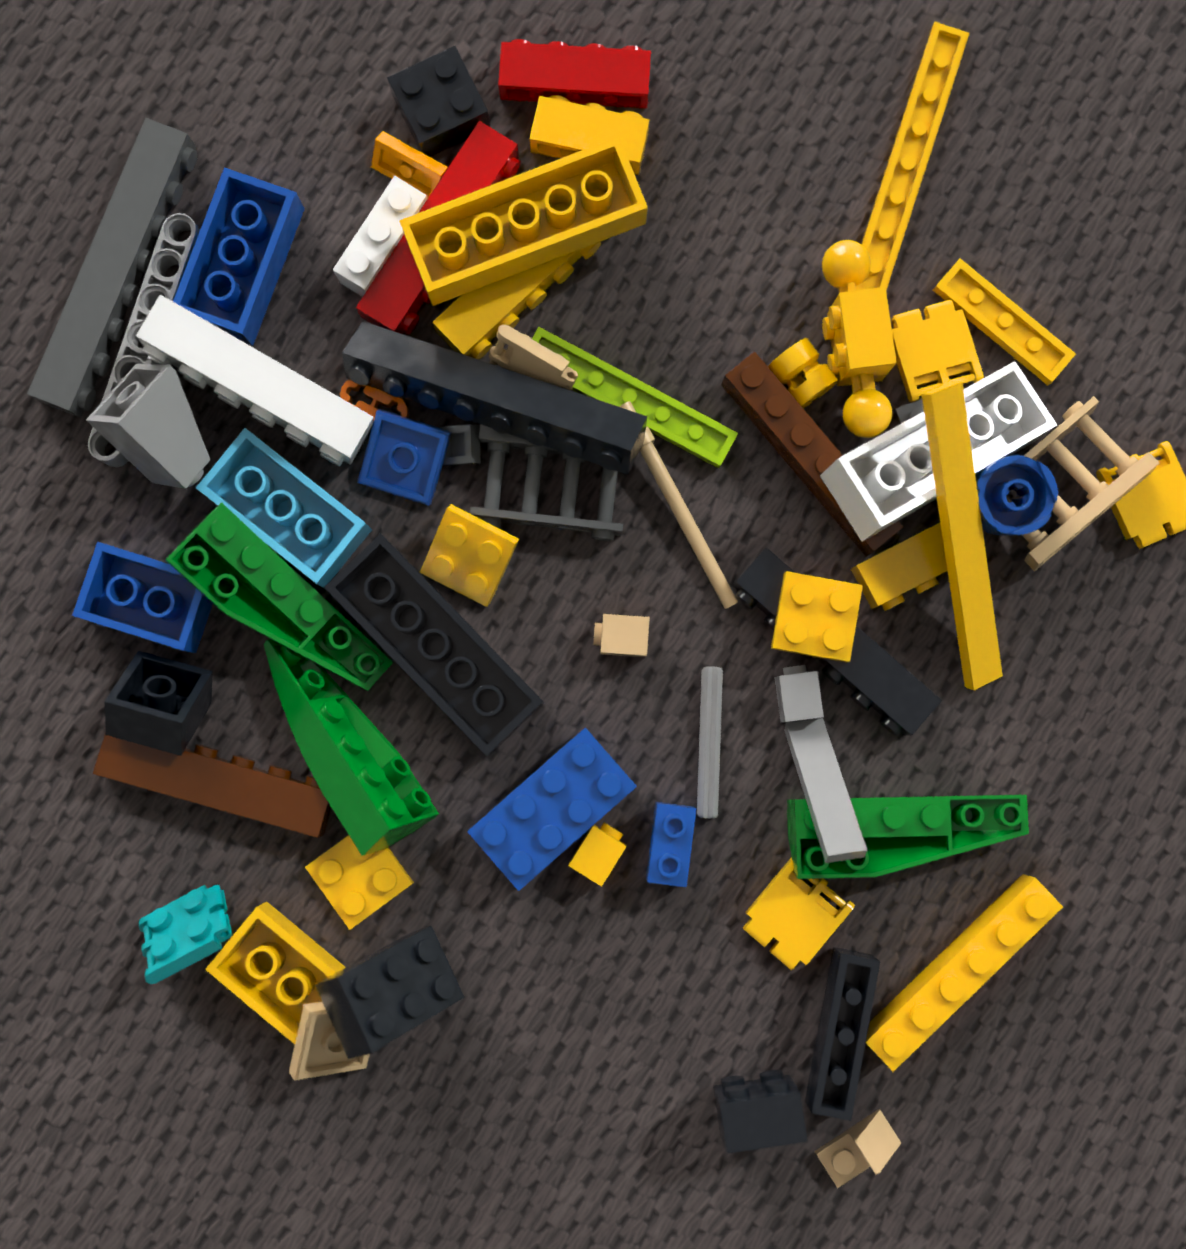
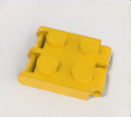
M951 299L926 306L923 309L926 320H923L919 309L894 315L891 318L894 328L892 329L896 362L910 403L918 401L919 396H922L921 393L951 381L962 382L963 384L971 381L976 383L984 378L963 309L955 311ZM970 372V374L964 375L951 380L949 379V377L958 376L960 374ZM938 381L937 384L917 389L918 386Z
M1168 441L1158 444L1157 449L1150 451L1155 458L1158 456L1162 458L1158 460L1160 463L1154 471L1111 507L1125 540L1133 538L1139 549L1167 538L1166 531L1171 536L1186 530V476ZM1134 454V455H1131V456H1129V457L1131 458L1132 456H1135V457L1139 460V459H1141L1145 454H1143V455H1141V456H1138L1137 454ZM1116 466L1111 469L1103 467L1097 470L1096 476L1100 483L1105 481L1110 485L1116 480H1113L1111 476L1117 474L1115 471L1118 468Z
M792 857L745 913L751 918L743 927L763 947L774 937L777 941L769 952L790 970L800 960L807 965L855 907V904L850 900L845 902L827 886L828 881L824 878L808 879L814 884L812 887L802 879H796V875L793 872ZM823 892L840 907L839 910L820 896V893Z

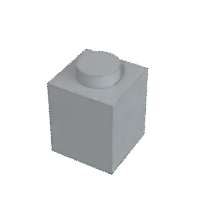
M806 665L783 668L784 675L775 677L780 721L790 722L824 717L818 672H807Z

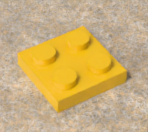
M451 504L443 515L420 573L487 607L495 595L519 538Z
M788 571L784 572L771 649L846 663L850 662L863 585Z
M349 835L305 867L349 930L414 883L389 847L362 856Z

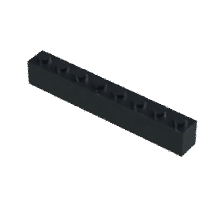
M362 321L342 352L346 378L359 385H367L385 391L394 397H402L420 403L429 409H437L455 415L464 421H473L493 428L499 433L511 434L528 440L532 444L543 445L563 452L570 457L581 458L601 465L608 470L629 474L645 439L647 416L364 321Z

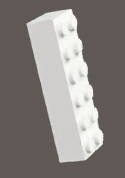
M159 295L136 335L144 346L142 351L149 355L148 358L156 364L178 367V372L183 374V378L201 389H204L206 384L215 388L214 392L218 394L217 397L237 409L241 404L250 408L249 412L253 414L252 417L270 428H273L275 423L285 428L284 432L287 433L286 436L304 447H307L309 442L320 448V456L337 466H341L343 461L349 465L352 464L372 429L373 416L162 295Z
M1015 361L963 389L975 474L993 461L1011 456L1034 443L1057 426ZM924 412L838 458L820 475L862 542L937 499Z

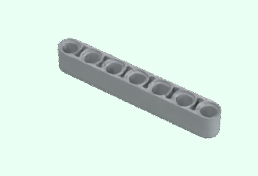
M172 214L166 218L162 225L102 401L135 364H156L148 358L149 355L142 351L141 342L136 335L159 295L172 302L174 300L200 232L192 218L186 214ZM183 231H191V235L187 240L177 242L178 236ZM179 265V270L175 275L165 277L169 267ZM92 427L88 439V449L94 458L110 467L124 466L129 462L117 449L112 455L106 456L105 447L109 442Z

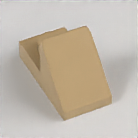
M878 1109L817 1149L815 1153L836 1187L839 1188L869 1167L872 1168L876 1175L880 1173L901 1142L881 1110Z

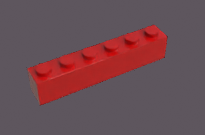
M479 120L419 213L514 177L521 164V161L518 160V144ZM403 235L356 306V309L361 318L373 325L409 335L419 320V315L416 313L424 302L429 304L431 301L405 235Z

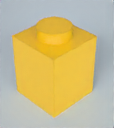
M605 822L600 828L594 824L584 837L568 866L602 887L626 848V844L620 841L623 834Z

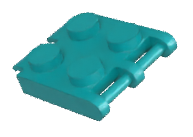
M203 885L173 902L154 910L139 920V930L144 933L145 939L141 949L142 955L147 958L148 969L144 972L147 983H158L222 949L221 943L232 936L229 915L225 914L228 910L224 890L220 889V885H214L210 888Z

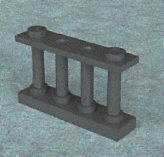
M480 424L479 441L481 445L487 446V451L490 452L484 508L470 506V514L497 528L501 527L502 522L592 533L591 539L599 541H614V535L622 536L623 524L612 522L618 471L603 468L597 521L574 518L580 464L585 462V460L570 457L563 452L543 445L532 444L528 440L508 433H499L493 428ZM510 449L525 450L524 455L528 457L521 512L499 510L505 454H509ZM547 453L563 454L562 460L566 461L559 516L537 514L543 459L547 458Z

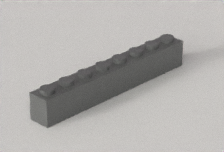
M145 118L27 392L29 396L37 401L80 418L84 410L88 411L92 408L96 399L95 384L98 377L104 376L109 369L111 357L108 354L113 342H118L124 334V316L128 307L132 308L135 306L140 291L138 283L142 274L147 271L153 254L152 250L159 237L162 225L167 218L171 206L177 205L181 200L183 194L181 182L186 171H192L196 165L198 154L196 146L188 133Z

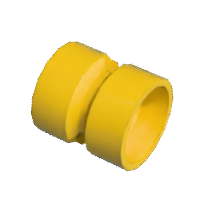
M804 338L792 345L768 366L783 385L787 384L789 387L788 391L802 408L807 407L813 400L828 392L839 381L827 364L818 363L820 354L808 338Z

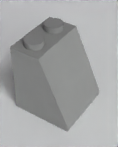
M135 364L86 419L89 424L152 483L186 489L201 479L204 474L203 468L210 461L176 370L171 365Z

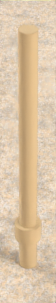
M628 401L619 406L621 408L636 412L631 401ZM646 426L645 439L640 452L723 607L727 609L738 603L658 454L652 442L655 440L649 427Z

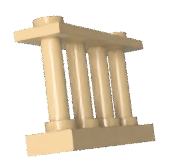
M1094 396L1084 405L1080 401L1072 405L1062 415L1065 421L1024 455L1037 461L1048 451L1088 493L1086 497L1090 500L1083 508L1078 510L1075 506L1070 508L1058 495L1052 512L1059 518L1056 522L1060 527L1051 535H1048L1045 531L1041 533L1039 530L1022 535L1028 541L1027 547L1031 550L1024 561L1034 572L1149 476L1160 463L1150 452L1146 453L1139 460L1135 456L1130 458L1093 421L1090 415L1099 403ZM1078 427L1118 468L1115 472L1119 477L1110 485L1105 481L1100 483L1060 442L1074 428Z

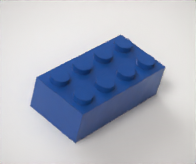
M224 167L173 302L240 341L253 346L305 210L297 193Z
M585 727L467 832L515 888L520 891L637 786Z

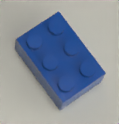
M97 542L72 616L182 651L196 653L213 603L170 564Z

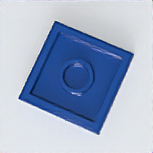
M378 409L357 483L428 506L431 505L452 432Z

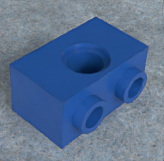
M655 802L646 872L647 882L687 887L696 816L695 807Z

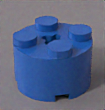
M1012 455L993 461L975 474L982 528L987 533L1000 536L1028 534L1041 528L1051 517L1050 514L1055 502H1057L1058 488L1053 474L1041 462L1021 455ZM1009 490H1014L1016 496L1011 499V502H1008L1006 495L1009 494Z

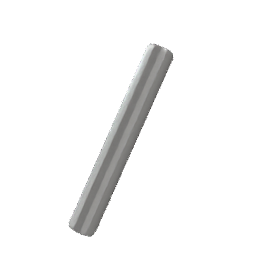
M710 666L704 667L701 674L697 815L700 818L714 819L718 816L723 670L720 667Z

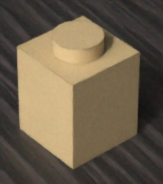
M603 614V622L595 623L593 645L601 646L600 654L646 658L650 617Z

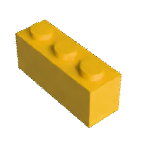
M552 95L549 98L539 96L529 138L530 150L537 154L563 158L619 136L634 174L639 175L650 119L643 118L640 114L632 111H624L622 113L608 111L605 107L595 103H588L586 105L571 103L562 96Z
M941 523L851 568L858 584L863 585L862 592L871 609L882 605L884 611L889 610L905 601L903 593L915 588L917 593L920 594L939 584L936 576L947 571Z

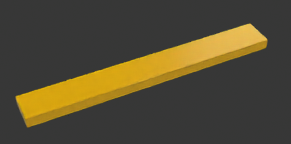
M934 22L861 244L868 251L871 259L870 272L866 280L861 284V290L886 287L887 290L969 37V32Z
M951 381L923 392L921 395L964 685L966 688L976 690L1002 677L1003 674L963 383Z

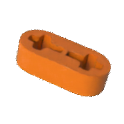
M352 380L346 381L341 388L340 398L352 404L353 399L349 392L351 390L358 391L360 387L364 388L363 393L365 396L373 400L371 405L358 401L354 406L373 416V422L379 404L387 408L397 404V410L401 416L409 418V410L404 400L400 397H394L385 391L367 385H359Z

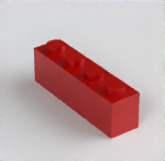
M524 39L501 42L498 82L500 100L538 102L539 96L549 98L552 95H557L568 99L571 103L580 105L595 103L601 106L647 109L651 51L643 50L637 46H625L622 49L606 48L601 44L595 43L584 47L569 46L560 41H553L548 44H534Z

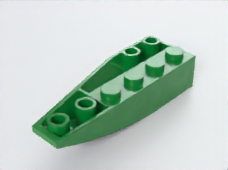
M222 502L165 559L225 615L365 691H368L393 663Z
M267 639L263 645L273 681L302 756L321 792L361 855L364 856L388 848L436 818L439 813L431 802L430 796L423 790L411 772L409 764L331 676L316 663L271 639Z
M1027 795L850 798L867 848L866 855L862 858L826 863L806 799H787L788 841L796 879L879 877L1029 834Z

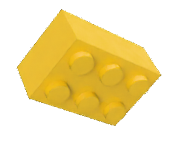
M265 902L254 909L205 970L295 1044L304 1004L322 1002L315 984L346 967L271 904Z

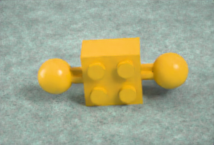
M842 240L831 245L825 252L822 260V272L826 281L837 288L839 292L834 303L829 307L827 317H824L822 320L824 339L831 340L833 354H828L827 364L839 380L837 387L852 385L853 394L847 399L843 407V421L847 429L858 437L872 438L883 433L892 419L890 401L883 393L875 389V382L882 381L897 363L886 287L861 290V284L868 277L871 268L869 253L863 245L856 241Z

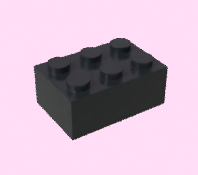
M432 926L409 933L315 984L348 1059L377 1051L464 998Z

